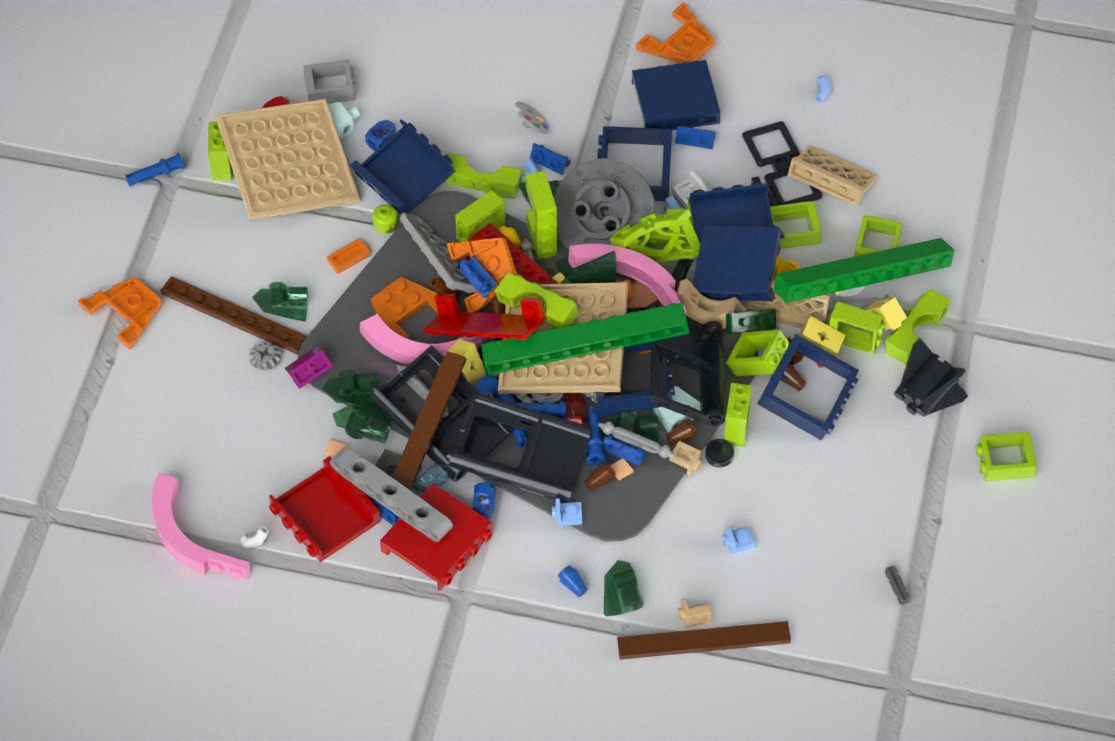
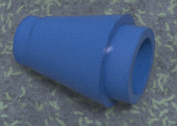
M569 565L558 574L559 582L577 595V597H581L587 592L588 589L576 568H572Z

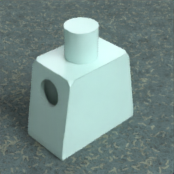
M341 102L329 104L328 107L339 139L342 140L354 131L353 119L359 117L360 113L356 106L346 110Z
M674 386L675 395H671L672 400L700 410L699 401L679 387ZM663 407L653 408L655 415L668 433L683 420H694Z

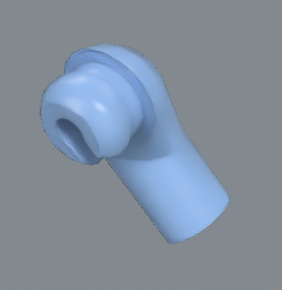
M825 76L816 79V84L819 83L817 86L821 89L815 96L818 102H823L831 92L830 81Z
M532 159L524 162L527 169L526 174L539 172ZM522 174V180L525 183V175Z

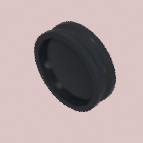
M712 440L706 446L705 458L714 467H726L733 461L734 448L727 440Z

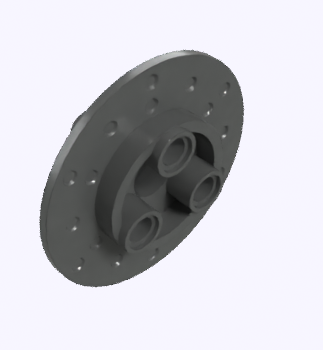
M601 158L580 164L564 177L554 195L557 207V235L568 250L570 246L579 244L612 245L609 238L628 224L633 226L641 222V217L655 213L653 193L645 178L632 166L615 159ZM614 187L615 194L612 197H608V189ZM585 206L587 212L584 216H580L579 210ZM607 210L611 212V214L609 216H606L604 214V211ZM616 223V229L609 231L608 226Z

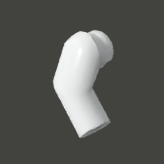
M261 526L255 536L243 535L240 538L242 546L250 549L262 545L269 533V529Z

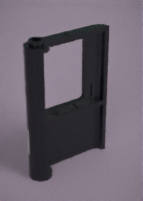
M710 321L700 328L687 323L689 334L652 341L651 401L658 406L711 426L723 424L725 421L722 324ZM716 327L713 332L708 331V328ZM667 360L695 370L700 374V410L667 398Z
M432 345L387 385H377L371 392V399L408 437H410L418 418L395 396V392L421 369H425L435 379L444 357ZM460 374L452 396L459 402V406L439 423L426 453L453 482L459 481L468 472L448 466L449 462L446 461L449 449L453 450L456 445L473 392H479L462 374ZM477 416L473 419L464 451L485 458L511 434L514 428Z
M474 391L456 445L453 450L449 449L446 461L449 462L448 466L554 500L560 498V502L569 503L592 428ZM475 417H482L528 432L529 437L517 468L464 451V446Z

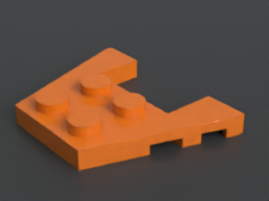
M683 2L672 12V17L684 25L663 44L647 34L636 43V49L677 63H687L699 60L715 45V40L705 27L698 23L696 16L690 13L688 6Z
M505 238L447 244L452 261L456 262L468 255L471 258L474 256L498 283L486 298H483L479 292L465 298L464 301L468 312L478 313L496 296L495 290L508 272L513 275L517 274Z
M136 277L112 286V289L105 292L98 291L90 298L85 299L83 297L78 300L79 306L89 315H92L102 306L108 304L130 323L128 327L117 334L118 340L129 350L137 342L163 304L162 299Z
M399 277L371 298V304L376 314L379 315L391 330L409 339V334L399 324L426 304L438 313L434 298L438 293L408 279Z

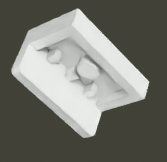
M690 171L688 179L673 186L672 192L687 209L690 193L700 189L704 191H711V189H707L700 176Z

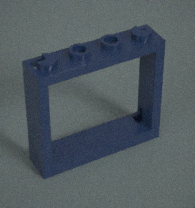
M603 126V133L598 138V145H602V148L598 149L597 159L607 158L608 143L664 145L662 186H650L654 201L665 202V198L669 197L672 129ZM614 187L609 188L607 191V196L612 197L615 194Z
M795 334L757 404L817 439L822 440L826 433L830 435L835 425L832 422L840 417L843 411L840 407L842 404L845 405L851 395L848 393L849 389L853 390L859 379L856 376L859 370ZM795 351L846 379L824 423L773 395Z
M651 342L624 347V354L651 350ZM668 369L667 398L672 399L671 395H675L674 384H669L673 380L671 369ZM651 390L606 398L604 397V392H595L599 417L661 407L651 401Z

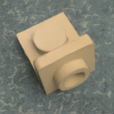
M679 441L672 451L675 454L674 457H669V460L686 468L687 475L691 477L694 471L697 472L702 465V460H700L701 451Z
M686 599L681 600V608H678L680 620H684L686 628L711 623L712 611L709 604L704 606L697 605L689 609Z

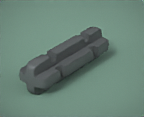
M895 566L887 567L885 574L887 579H890L889 583L895 595L898 596L899 604L909 603L910 596L905 591L906 587L900 575L897 574V568Z

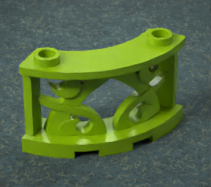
M684 208L668 209L665 214L657 215L656 212L640 218L641 222L633 226L628 224L609 238L612 245L623 248L628 246L633 251L651 258L660 265L678 259H693L698 256L700 242L689 220L691 214L688 209ZM656 230L662 235L671 236L662 249L644 246L650 238L651 231Z

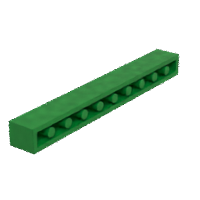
M942 238L777 273L773 291L786 303H791L951 267L955 250Z
M683 302L672 303L668 306L652 307L648 310L633 311L625 315L610 316L601 320H590L586 323L571 324L562 328H551L548 331L538 333L533 332L525 340L508 338L500 341H490L482 344V351L488 375L685 335L689 334Z

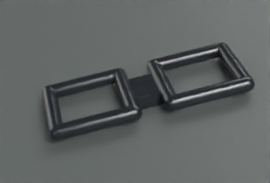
M783 121L742 133V137L757 166H772L774 172L766 174L764 180L768 183V187L772 190L774 197L778 198L779 205L810 202L822 198L821 191L810 185L809 187L813 194L786 202L781 196L774 180L788 176L791 158L800 155V151ZM780 130L790 151L762 159L752 137Z

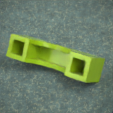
M447 153L453 161L452 166L455 172L443 183L483 191L484 193L492 190L502 197L516 198L522 182V169L503 165L494 172L480 173L469 167L465 156Z
M508 272L495 290L498 301L514 309L521 306L520 300L523 297L541 298L542 305L547 309L546 317L548 323L555 328L571 325L579 315L576 303L572 299H565L553 290H545L535 282L530 283L517 274L513 275Z
M929 289L926 294H922L915 308L911 307L907 313V318L901 321L902 325L896 329L894 334H889L885 341L887 345L886 354L907 364L913 343L918 339L913 330L922 324H939L949 311L950 299L932 289Z

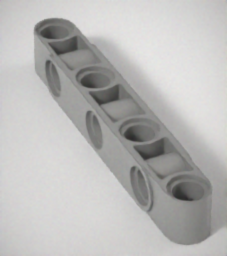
M344 447L330 461L332 468L337 473L431 540L439 542L453 528L451 521L445 515L350 448Z

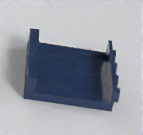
M706 60L632 70L631 83L635 86L644 121L643 128L672 129L674 131L677 130V126L695 128L720 124V108Z
M401 119L402 128L362 164L357 160L350 164L355 174L384 201L394 207L400 215L402 213L409 214L455 172L452 166L453 161L448 155L445 154L443 156L435 144L431 145L428 143L429 140L423 133L419 135L416 132V128L410 122L407 124Z
M756 182L750 186L734 185L727 189L717 187L711 191L700 189L690 193L689 206L693 229L700 244L704 226H711L712 224L730 226L731 224H736L740 226L757 225L759 227H768L773 225L767 193L768 183ZM779 245V247H778L777 256L779 255V252H780V245Z
M719 224L704 226L693 286L700 294L711 300H727L736 297L740 301L773 302L774 293L771 290L779 241L780 238H785L784 233L780 227L775 225H769L768 227H759L757 225L740 226L736 224H731L730 226Z

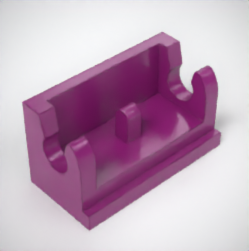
M316 346L286 366L285 370L300 389L333 366L323 350Z

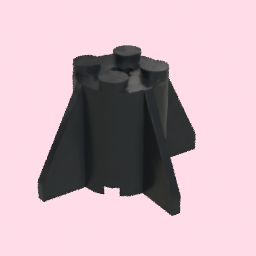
M918 338L913 343L901 383L895 390L894 395L907 405L906 410L912 415L918 413L925 417L931 413L963 402L968 395L957 383L966 370L964 368L952 367L946 360L942 363L938 360L940 356L933 353L921 338Z

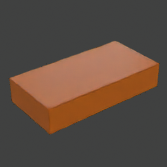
M359 238L327 256V262L339 274L371 256V253Z

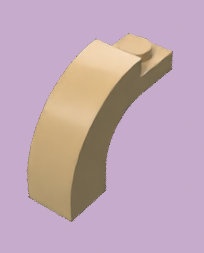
M688 279L680 282L677 296L685 305L686 315L700 324L704 325L707 322L716 321L721 323L723 328H726V313L747 311L736 297L723 301L711 300L700 294Z

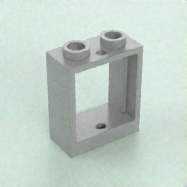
M349 60L303 66L308 101L326 99L327 104L355 100L354 93L357 92L356 81H352V78H355L354 68L349 66ZM346 75V86L315 90L313 79Z

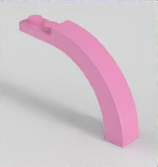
M579 244L570 246L568 262L576 274L589 271L618 273L644 284L657 296L663 306L681 303L674 290L676 281L665 268L651 258L636 251L614 245Z
M378 314L360 322L361 334L375 349L385 356L410 365L431 345L444 357L446 351L459 339L467 342L470 341L479 348L483 342L497 338L463 336L446 343L426 344L406 339L395 333L382 321Z
M158 473L152 494V510L159 537L167 550L186 567L204 575L208 568L217 573L224 572L234 578L248 580L251 574L249 562L205 549L189 540L181 532L174 520V505L180 491L178 478Z

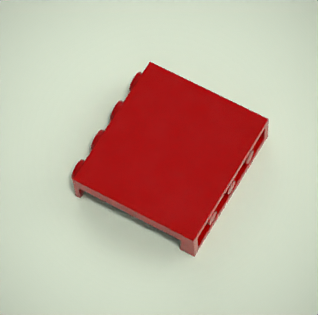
M330 456L323 460L324 467L280 497L275 499L272 494L269 495L270 511L273 515H278L281 518L284 527L287 530L291 529L298 543H303L308 554L312 558L316 557L319 562H322L381 522L379 509L357 486L332 468L330 464L332 458Z
M432 484L420 498L445 515L451 521L453 528L439 542H435L400 518L381 538L380 547L381 552L387 556L390 552L394 553L436 581L437 588L441 591L445 585L448 586L452 582L454 575L458 571L464 569L470 557H474L478 553L480 546L491 539L493 532L490 520L435 484Z

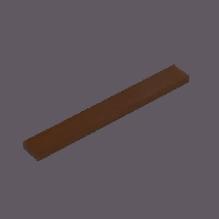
M170 276L160 290L161 294L269 343L272 342V344L278 345V347L298 355V351L307 337Z
M446 351L392 478L410 491L467 359L464 356Z
M788 621L617 637L619 660L790 644L791 642Z

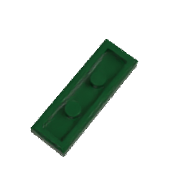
M776 309L726 313V334L776 329Z

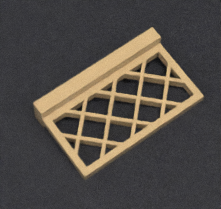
M810 145L798 157L792 159L788 171V176L855 206L860 204L862 196L873 185L878 176ZM848 177H855L856 180H850Z
M772 281V291L774 290L775 281ZM773 291V302L749 301L747 311L776 309V322L801 329L810 316L827 324L830 296L822 295L786 303ZM815 300L820 301V302H824V303L819 305V304H817V303L815 302ZM809 303L812 307L808 308L805 304Z

